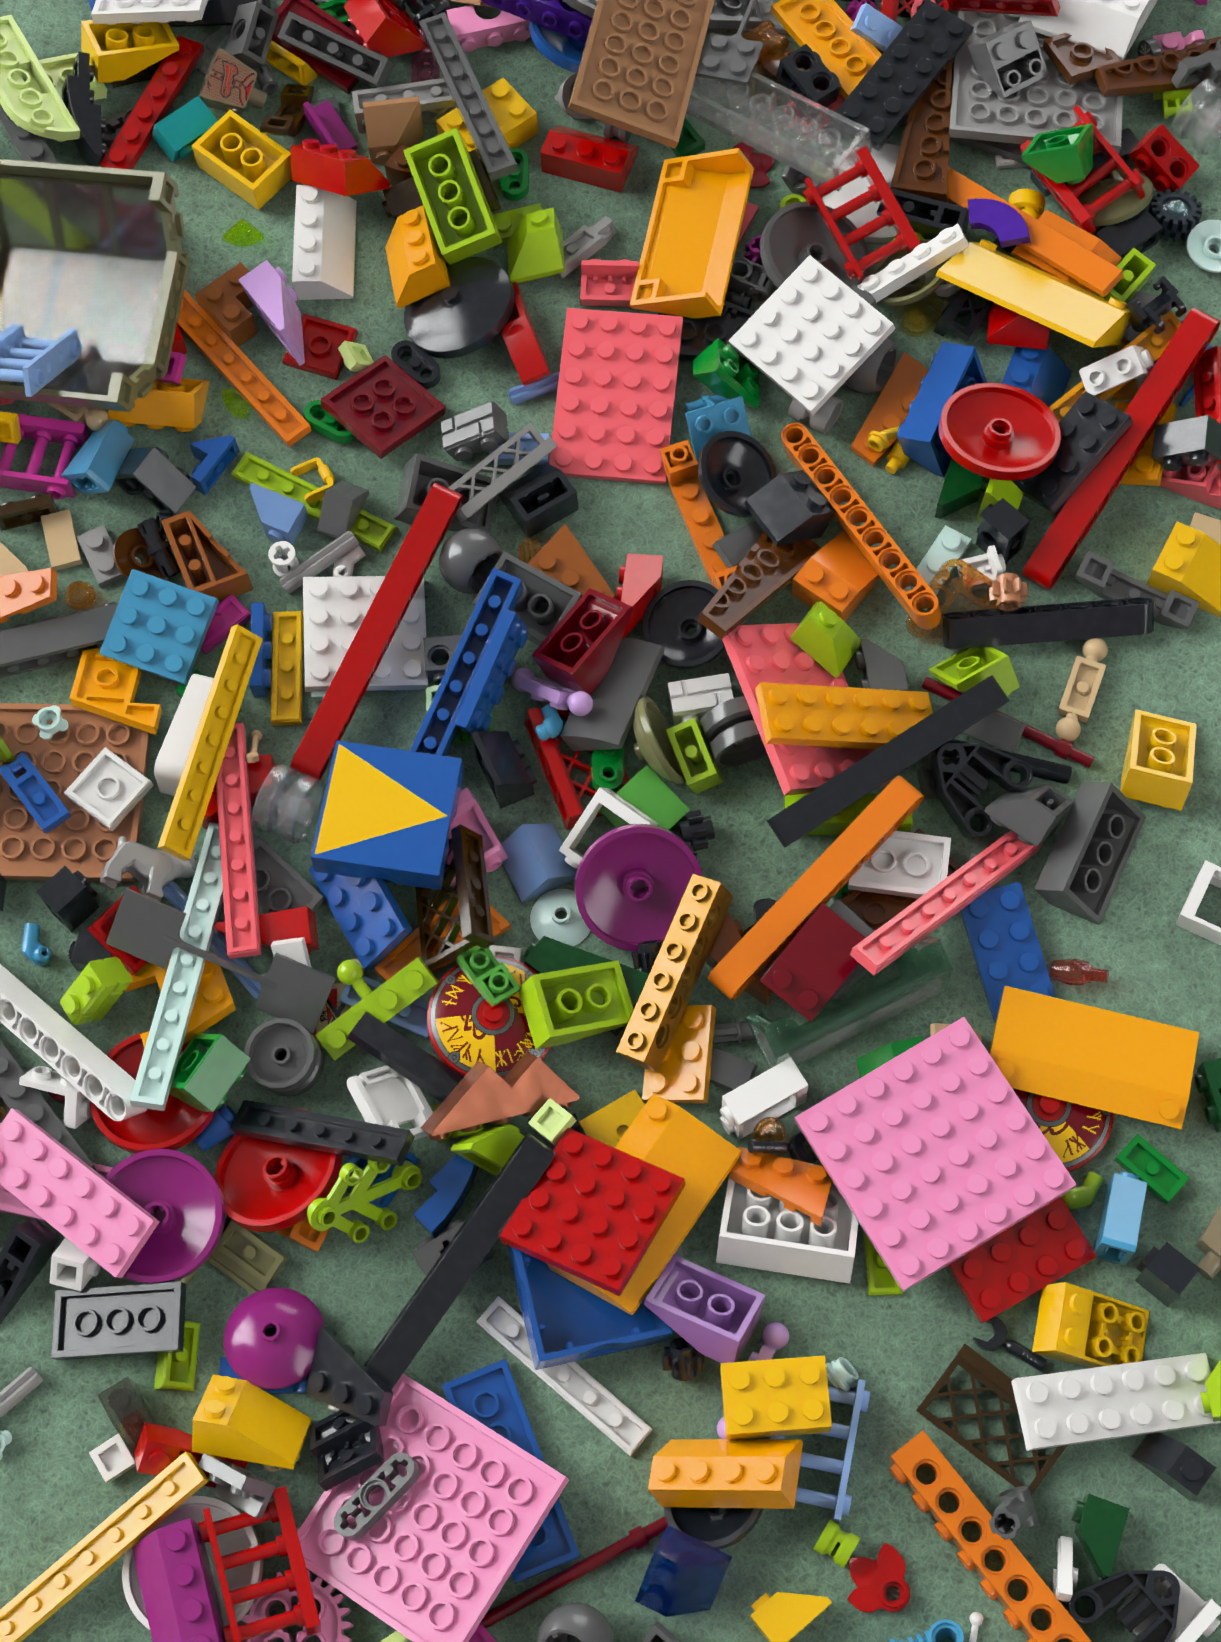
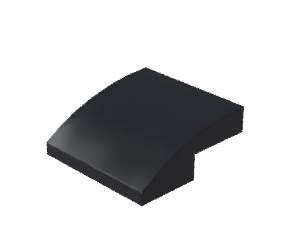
M342 1410L310 1426V1451L318 1458V1484L325 1491L384 1461L379 1427Z

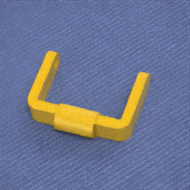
M318 457L290 469L291 474L299 476L318 468V473L326 485L304 496L308 504L323 499L325 490L334 486V475L329 466L324 465Z

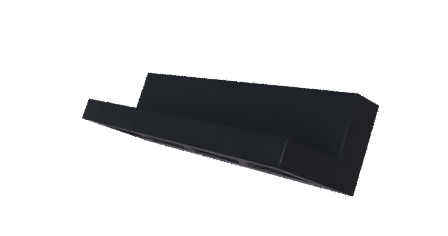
M998 238L993 242L998 245L996 250L1000 252L1006 250L1011 253L1016 247L1014 245L1001 248ZM961 288L940 317L933 332L944 337L947 331L951 330L968 341L994 302L985 299V305L973 306L971 297L974 293ZM969 314L971 326L968 330L955 322L958 315Z

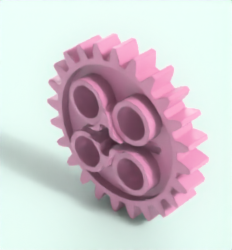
M307 1570L314 1599L318 1600L321 1605L319 1613L321 1632L307 1636L305 1626H303V1631L297 1632L296 1642H307L313 1636H318L321 1642H352V1639L343 1635L344 1630L353 1627L352 1623L343 1621V1617L347 1616L351 1609L339 1607L346 1597L343 1594L333 1597L332 1594L336 1588L330 1584L323 1588L325 1580L319 1576L312 1582V1572ZM277 1572V1577L283 1575V1573ZM286 1589L257 1598L250 1607L249 1615H244L241 1621L251 1623L270 1617V1608L277 1602H283L286 1612L293 1610L292 1598L297 1596L296 1591L289 1592ZM287 1627L249 1638L246 1642H274L277 1639H283L284 1642H294V1636L287 1633Z

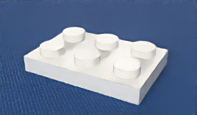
M895 831L849 879L848 889L920 898L947 878L951 838Z

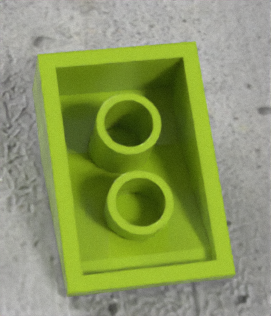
M619 960L531 975L519 986L521 988L519 995L535 1049L563 1045L627 1026L634 1011Z

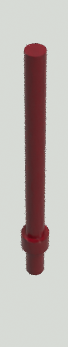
M926 677L922 684V688L949 701L963 694L929 677ZM1026 724L1022 733L1023 737L1054 751L1055 756L1064 760L1069 758L1088 768L1093 764L1095 757L1073 747L1074 743L1063 738L1060 741Z
M666 1516L643 1528L640 1525L628 1531L629 1535L487 1611L482 1619L484 1627L488 1628L635 1548L638 1551L650 1545L649 1540L671 1529Z

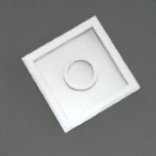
M105 747L67 788L64 794L81 809L113 831L154 785L152 781Z

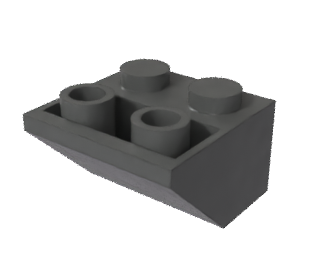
M1031 21L1012 23L968 45L977 74L1000 98H1005L1049 75Z
M1045 784L1005 792L989 804L984 812L990 815V819L998 826L1008 827L1017 833V837L1022 842L1028 845L1034 844L1038 847L1056 831L1074 801L1050 785Z

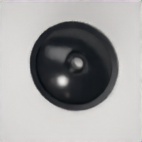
M737 431L721 432L710 438L702 447L698 458V475L706 495L722 511L736 517H753L744 505L746 499L777 477L774 462L767 450L751 436Z
M684 580L668 585L653 597L645 610L642 630L646 642L661 645L665 649L660 660L661 662L676 668H696L711 662L725 649L723 641L698 622L701 612L718 592L717 588L698 580ZM690 628L697 629L693 635H688L687 631Z
M664 1507L668 1525L679 1540L694 1549L704 1551L724 1549L742 1540L755 1527L764 1509L726 1508L723 1512L719 1513L720 1508Z

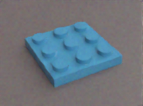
M132 569L99 654L186 686L219 600Z

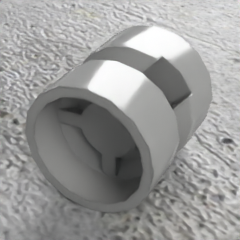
M832 395L812 415L793 399L788 416L803 424L809 421L812 429L826 435L837 421L842 410L843 401Z

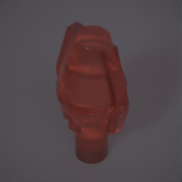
M1079 959L1054 960L1051 963L1049 977L1068 985H1084L1091 983V981L1107 983L1109 970L1093 968V965H1089V962Z

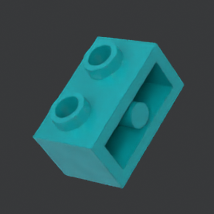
M197 96L156 123L153 128L152 138L172 163L179 158L185 160L194 153L192 145L218 120L201 98Z

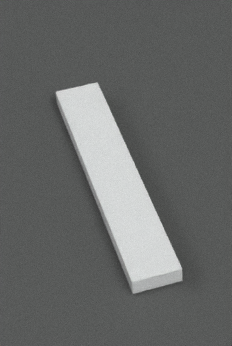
M499 1296L476 1321L480 1327L630 1457L653 1431L650 1426L576 1362L535 1370L524 1319Z

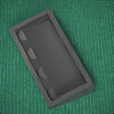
M621 639L608 674L590 694L593 700L592 710L585 716H576L571 712L560 737L573 751L622 749L634 721L638 700L645 696L665 651L663 646L642 640Z

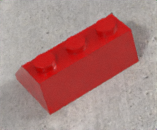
M348 0L344 5L349 15L348 21L357 28L355 32L364 40L363 45L375 53L379 52L388 58L424 50L428 46L406 10H400L397 3L393 0Z
M560 125L548 132L540 151L541 168L544 173L622 193L639 151V146Z
M305 139L302 140V144L291 146L292 181L343 196L390 188V182L368 157L357 155L355 150H339L337 145L334 144L321 145L319 140Z
M996 303L989 309L987 343L1047 349L1049 327Z

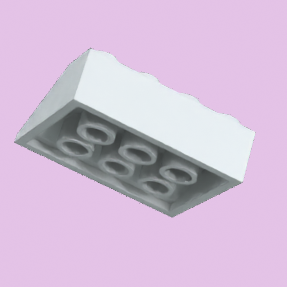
M729 1173L716 1263L850 1284L855 1258L858 1220L834 1182L820 1227L810 1222L811 1217L803 1212L796 1210L793 1213L784 1208V1202L770 1195L763 1197L731 1180Z

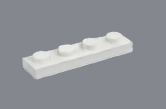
M956 224L953 227L942 230L937 237L927 243L916 246L911 253L901 259L892 261L885 269L875 275H869L857 287L871 293L877 303L970 245L959 224Z

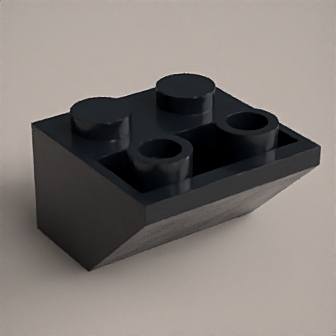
M548 463L513 482L498 494V497L528 539L579 510L576 490L560 469Z

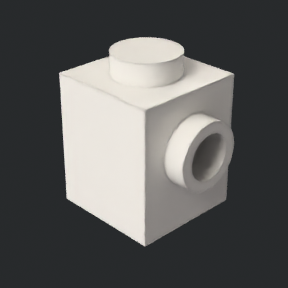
M65 1237L51 1257L50 1284L81 1292L92 1276L96 1277L98 1275L101 1265Z

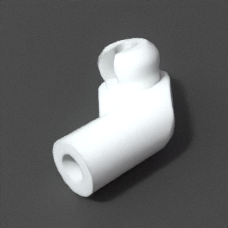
M359 545L334 562L333 577L353 575L354 564L366 556Z

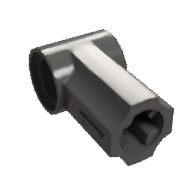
M1018 1486L1001 1492L998 1495L1001 1504L994 1510V1516L989 1520L992 1532L1000 1535L1004 1540L1015 1538L1022 1529L1039 1523L1040 1520L1029 1486Z

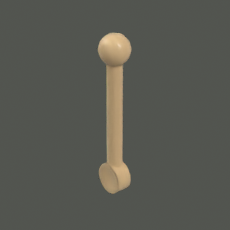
M254 730L250 734L252 746L250 753L246 754L248 763L259 761L257 748L258 742L263 736L259 730Z

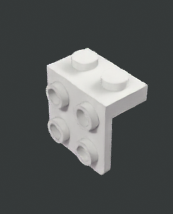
M1165 1564L1156 1565L1152 1570L1171 1572L1176 1576L1180 1585L1176 1629L1169 1642H1196L1202 1634L1207 1638L1221 1622L1216 1618L1221 1613V1607L1212 1599L1206 1602L1203 1601ZM1159 1578L1155 1579L1154 1582L1157 1585V1588L1154 1590L1155 1594L1158 1597L1164 1594L1165 1598H1168L1170 1596L1167 1591L1170 1586L1167 1580L1160 1582ZM1137 1588L1118 1608L1117 1613L1140 1593ZM1155 1610L1132 1632L1138 1636L1160 1616L1159 1613Z

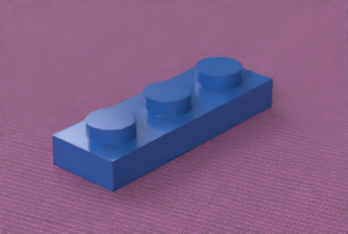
M264 602L251 603V632L263 638L249 681L254 698L266 697V687H271L272 678L271 669H267V659H272V642L268 641V632L273 631L272 614L267 613Z

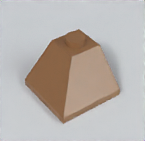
M419 96L362 103L368 149L373 164L384 165L400 145L410 148L425 135Z

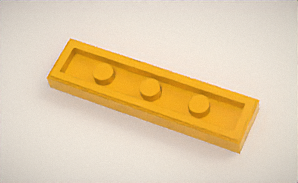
M303 611L273 612L272 726L302 725Z

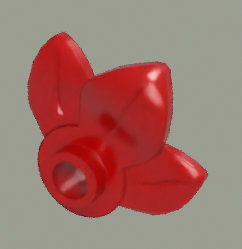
M884 1543L878 1553L877 1560L866 1557H854L849 1560L850 1576L857 1588L851 1592L847 1600L859 1611L871 1613L882 1608L888 1612H898L908 1604L910 1588L904 1580L906 1564L893 1546ZM895 1587L899 1591L897 1600L891 1601L886 1597L887 1588Z

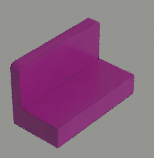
M329 100L315 108H312L308 101L303 104L305 119L322 144L337 145L339 150L358 149L357 142Z

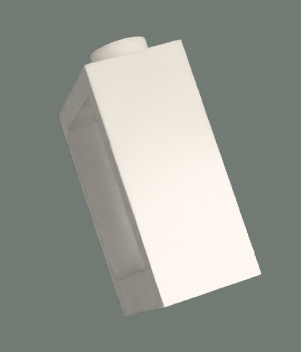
M599 787L558 851L566 856L564 860L569 865L578 869L584 855L576 850L575 847L603 805L629 824L657 826L659 823L611 789Z
M1205 860L1175 925L1221 945V928L1195 916L1208 885L1212 884L1221 888V867Z
M788 1058L722 1096V1108L720 1109L722 1117L719 1119L728 1135L734 1133L739 1141L806 1102L808 1084L792 1058Z

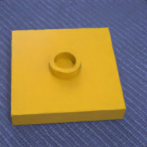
M634 1089L579 1121V1125L586 1136L615 1148L645 1104Z

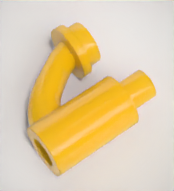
M899 426L891 427L881 432L871 431L868 435V446L878 452L886 449L889 445V440L897 438ZM898 440L887 455L889 462L885 469L890 474H895L899 467L904 468L910 460L904 454Z

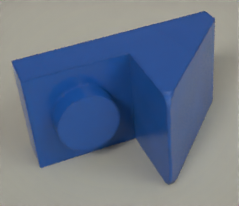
M231 435L190 444L194 457L202 461L195 466L191 476L193 484L196 486L195 489L198 492L206 495L240 452L235 437Z

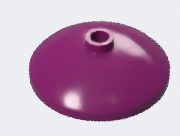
M282 1287L257 1291L239 1303L227 1321L223 1340L226 1358L234 1372L242 1380H247L252 1385L261 1389L275 1390L292 1386L310 1374L320 1326H325L323 1318L315 1304L300 1292ZM268 1328H277V1332L274 1336H265L266 1330Z

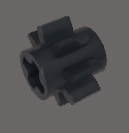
M700 810L687 812L686 821L679 822L682 840L684 842H691L693 851L707 849L708 840L715 839L711 817H703Z
M649 940L638 943V951L632 952L634 969H641V971L650 974L662 946L661 940Z
M684 1338L674 1339L671 1341L670 1347H664V1355H662L663 1370H671V1375L674 1379L688 1381L695 1378L697 1372L703 1371L704 1355Z

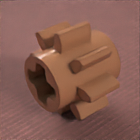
M1004 573L997 576L996 581H992V587L989 588L990 602L997 601V606L1002 611L1019 609L1021 603H1025V597H1028L1027 582L1020 583L1019 576L1014 573Z

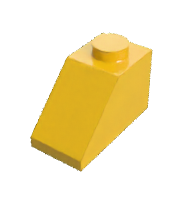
M766 1592L751 1605L755 1612L750 1615V1619L769 1642H789L826 1610L832 1602L828 1597L776 1592L770 1597Z

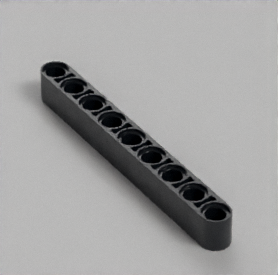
M993 675L989 676L767 820V823L784 848L1008 703L1010 701L995 677Z
M528 1133L517 1146L363 1366H369L391 1390L499 1238L521 1200L529 1195L554 1159L556 1152Z

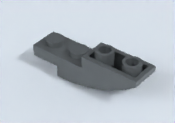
M1221 38L1217 41L1214 50H1209L1196 57H1187L1178 64V69L1171 79L1176 88L1199 82L1204 90L1221 84Z

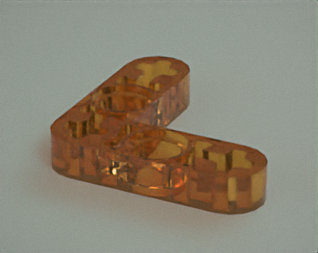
M961 559L945 561L929 583L932 591L940 589L946 596L944 604L940 606L942 616L946 613L958 593L983 610L998 608L995 602H990L989 606L986 605V602L990 600L989 588L992 587L991 582L993 580ZM959 565L958 572L961 574V577L953 578L949 583V586L954 587L952 592L947 586L938 584L939 579L946 582L951 573L947 570L948 567ZM978 580L983 581L987 585V593L982 598L975 597L971 591L972 585ZM908 615L906 619V628L913 636L926 637L935 629H919L916 631V624Z

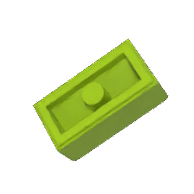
M185 1321L183 1352L158 1354L154 1390L194 1391L201 1323Z

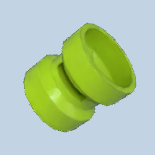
M830 1519L813 1550L821 1555L827 1554L831 1556L836 1565L844 1568L861 1538L852 1532L845 1533L841 1530L838 1523Z

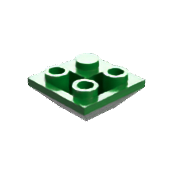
M718 338L693 360V375L713 393L729 399L742 396L744 404L753 408L760 405L759 372L752 363L743 361L732 345L725 344Z

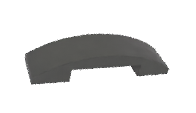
M1087 551L1075 576L1086 588L1104 600L1136 597L1151 598L1154 600V622L1174 628L1188 629L1200 602L1172 589L1169 594L1164 593L1113 569L1116 563Z

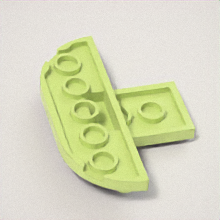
M12 15L0 17V104L3 110L17 126L35 135L59 142L80 139V129L62 100V87L67 75L73 76V64L78 53L38 60ZM94 76L93 81L90 82V90H94V100L107 98L108 89L104 83H98Z

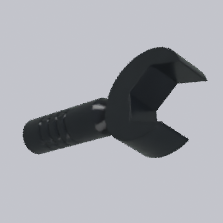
M801 1131L794 1134L790 1138L789 1143L785 1140L748 1141L749 1153L785 1154L789 1151L791 1158L807 1163H813L818 1160V1158L807 1156L803 1146L807 1139Z
M996 1316L985 1321L992 1324L994 1336L988 1342L973 1337L974 1343L980 1349L994 1351L1003 1346L1008 1353L1040 1372L1047 1362V1359L1033 1353L1032 1350L1015 1340L1006 1339V1326Z

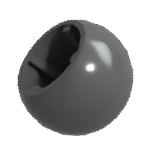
M888 336L844 384L853 391L863 394L881 391L892 375L896 365L898 350L894 341Z
M477 528L462 529L445 541L439 556V569L444 580L453 589L466 594H477L503 554V550L499 542L490 533Z
M571 1602L558 1606L545 1617L537 1634V1642H614V1635L609 1621L600 1611L585 1603Z

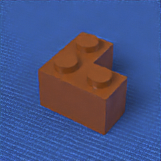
M241 262L195 294L201 308L238 347L258 333L253 315L248 311L253 304L239 282V279L250 271Z

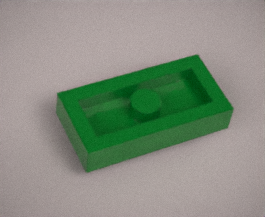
M1136 1134L1114 1160L1127 1172L1139 1176L1140 1181L1147 1182L1146 1188L1166 1205L1189 1180L1185 1173L1139 1134Z

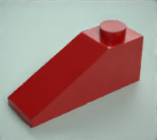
M304 906L259 915L262 948L272 950L271 944L273 941L304 937L308 955H310L311 951L320 950L316 916L309 907ZM225 921L214 923L215 930L226 937Z

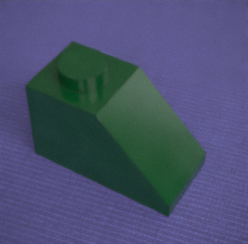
M951 458L937 503L935 517L941 519L977 502L980 491H986L990 478L971 472Z
M1088 1494L1084 1497L1083 1502L1077 1500L1071 1521L1077 1522L1074 1532L1098 1578L1105 1580L1111 1577L1130 1508Z

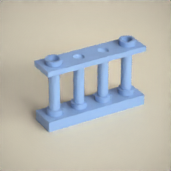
M11 324L0 333V381L24 382L26 396L32 397L80 358L82 343L78 339L77 329L71 328L57 340L30 339L24 335L23 325Z
M861 1379L858 1380L856 1392H846L843 1389L828 1386L829 1401L853 1406L850 1426L832 1422V1428L829 1433H816L847 1440L843 1461L802 1452L800 1466L841 1475L837 1496L797 1487L795 1499L796 1502L833 1509V1521L836 1523H840L842 1515H849L852 1495L846 1494L859 1415L860 1411L867 1412L870 1391L864 1390L866 1380ZM784 1436L770 1437V1439H784Z

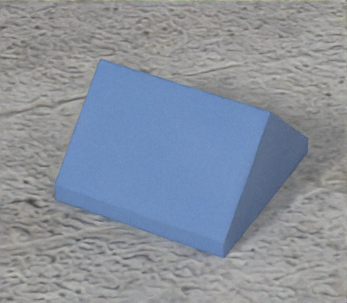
M553 823L522 824L501 843L509 857L503 861V866L521 903L568 883L576 877V869L564 860L566 856L558 851L563 843Z

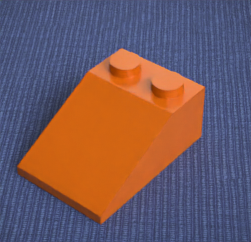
M1047 209L1038 219L1114 266L1122 259L1100 238ZM1018 245L1010 253L1016 259L1093 294L1095 293Z
M843 530L816 552L792 580L791 594L811 608L817 601H821L845 622L881 578Z

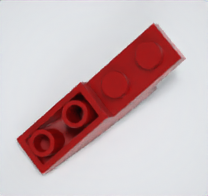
M517 282L512 283L515 292L513 311L501 333L521 382L526 386L550 375V371L538 335L533 328L521 289Z

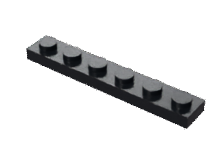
M248 1100L243 1101L230 1127L236 1135L397 1166L403 1165L415 1138L412 1132L406 1129Z

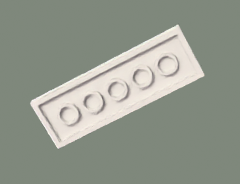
M1206 1353L1021 1377L1011 1381L1027 1451L1221 1423V1421L1213 1422L1212 1413L1204 1414L1200 1392H1207L1205 1382L1211 1374Z

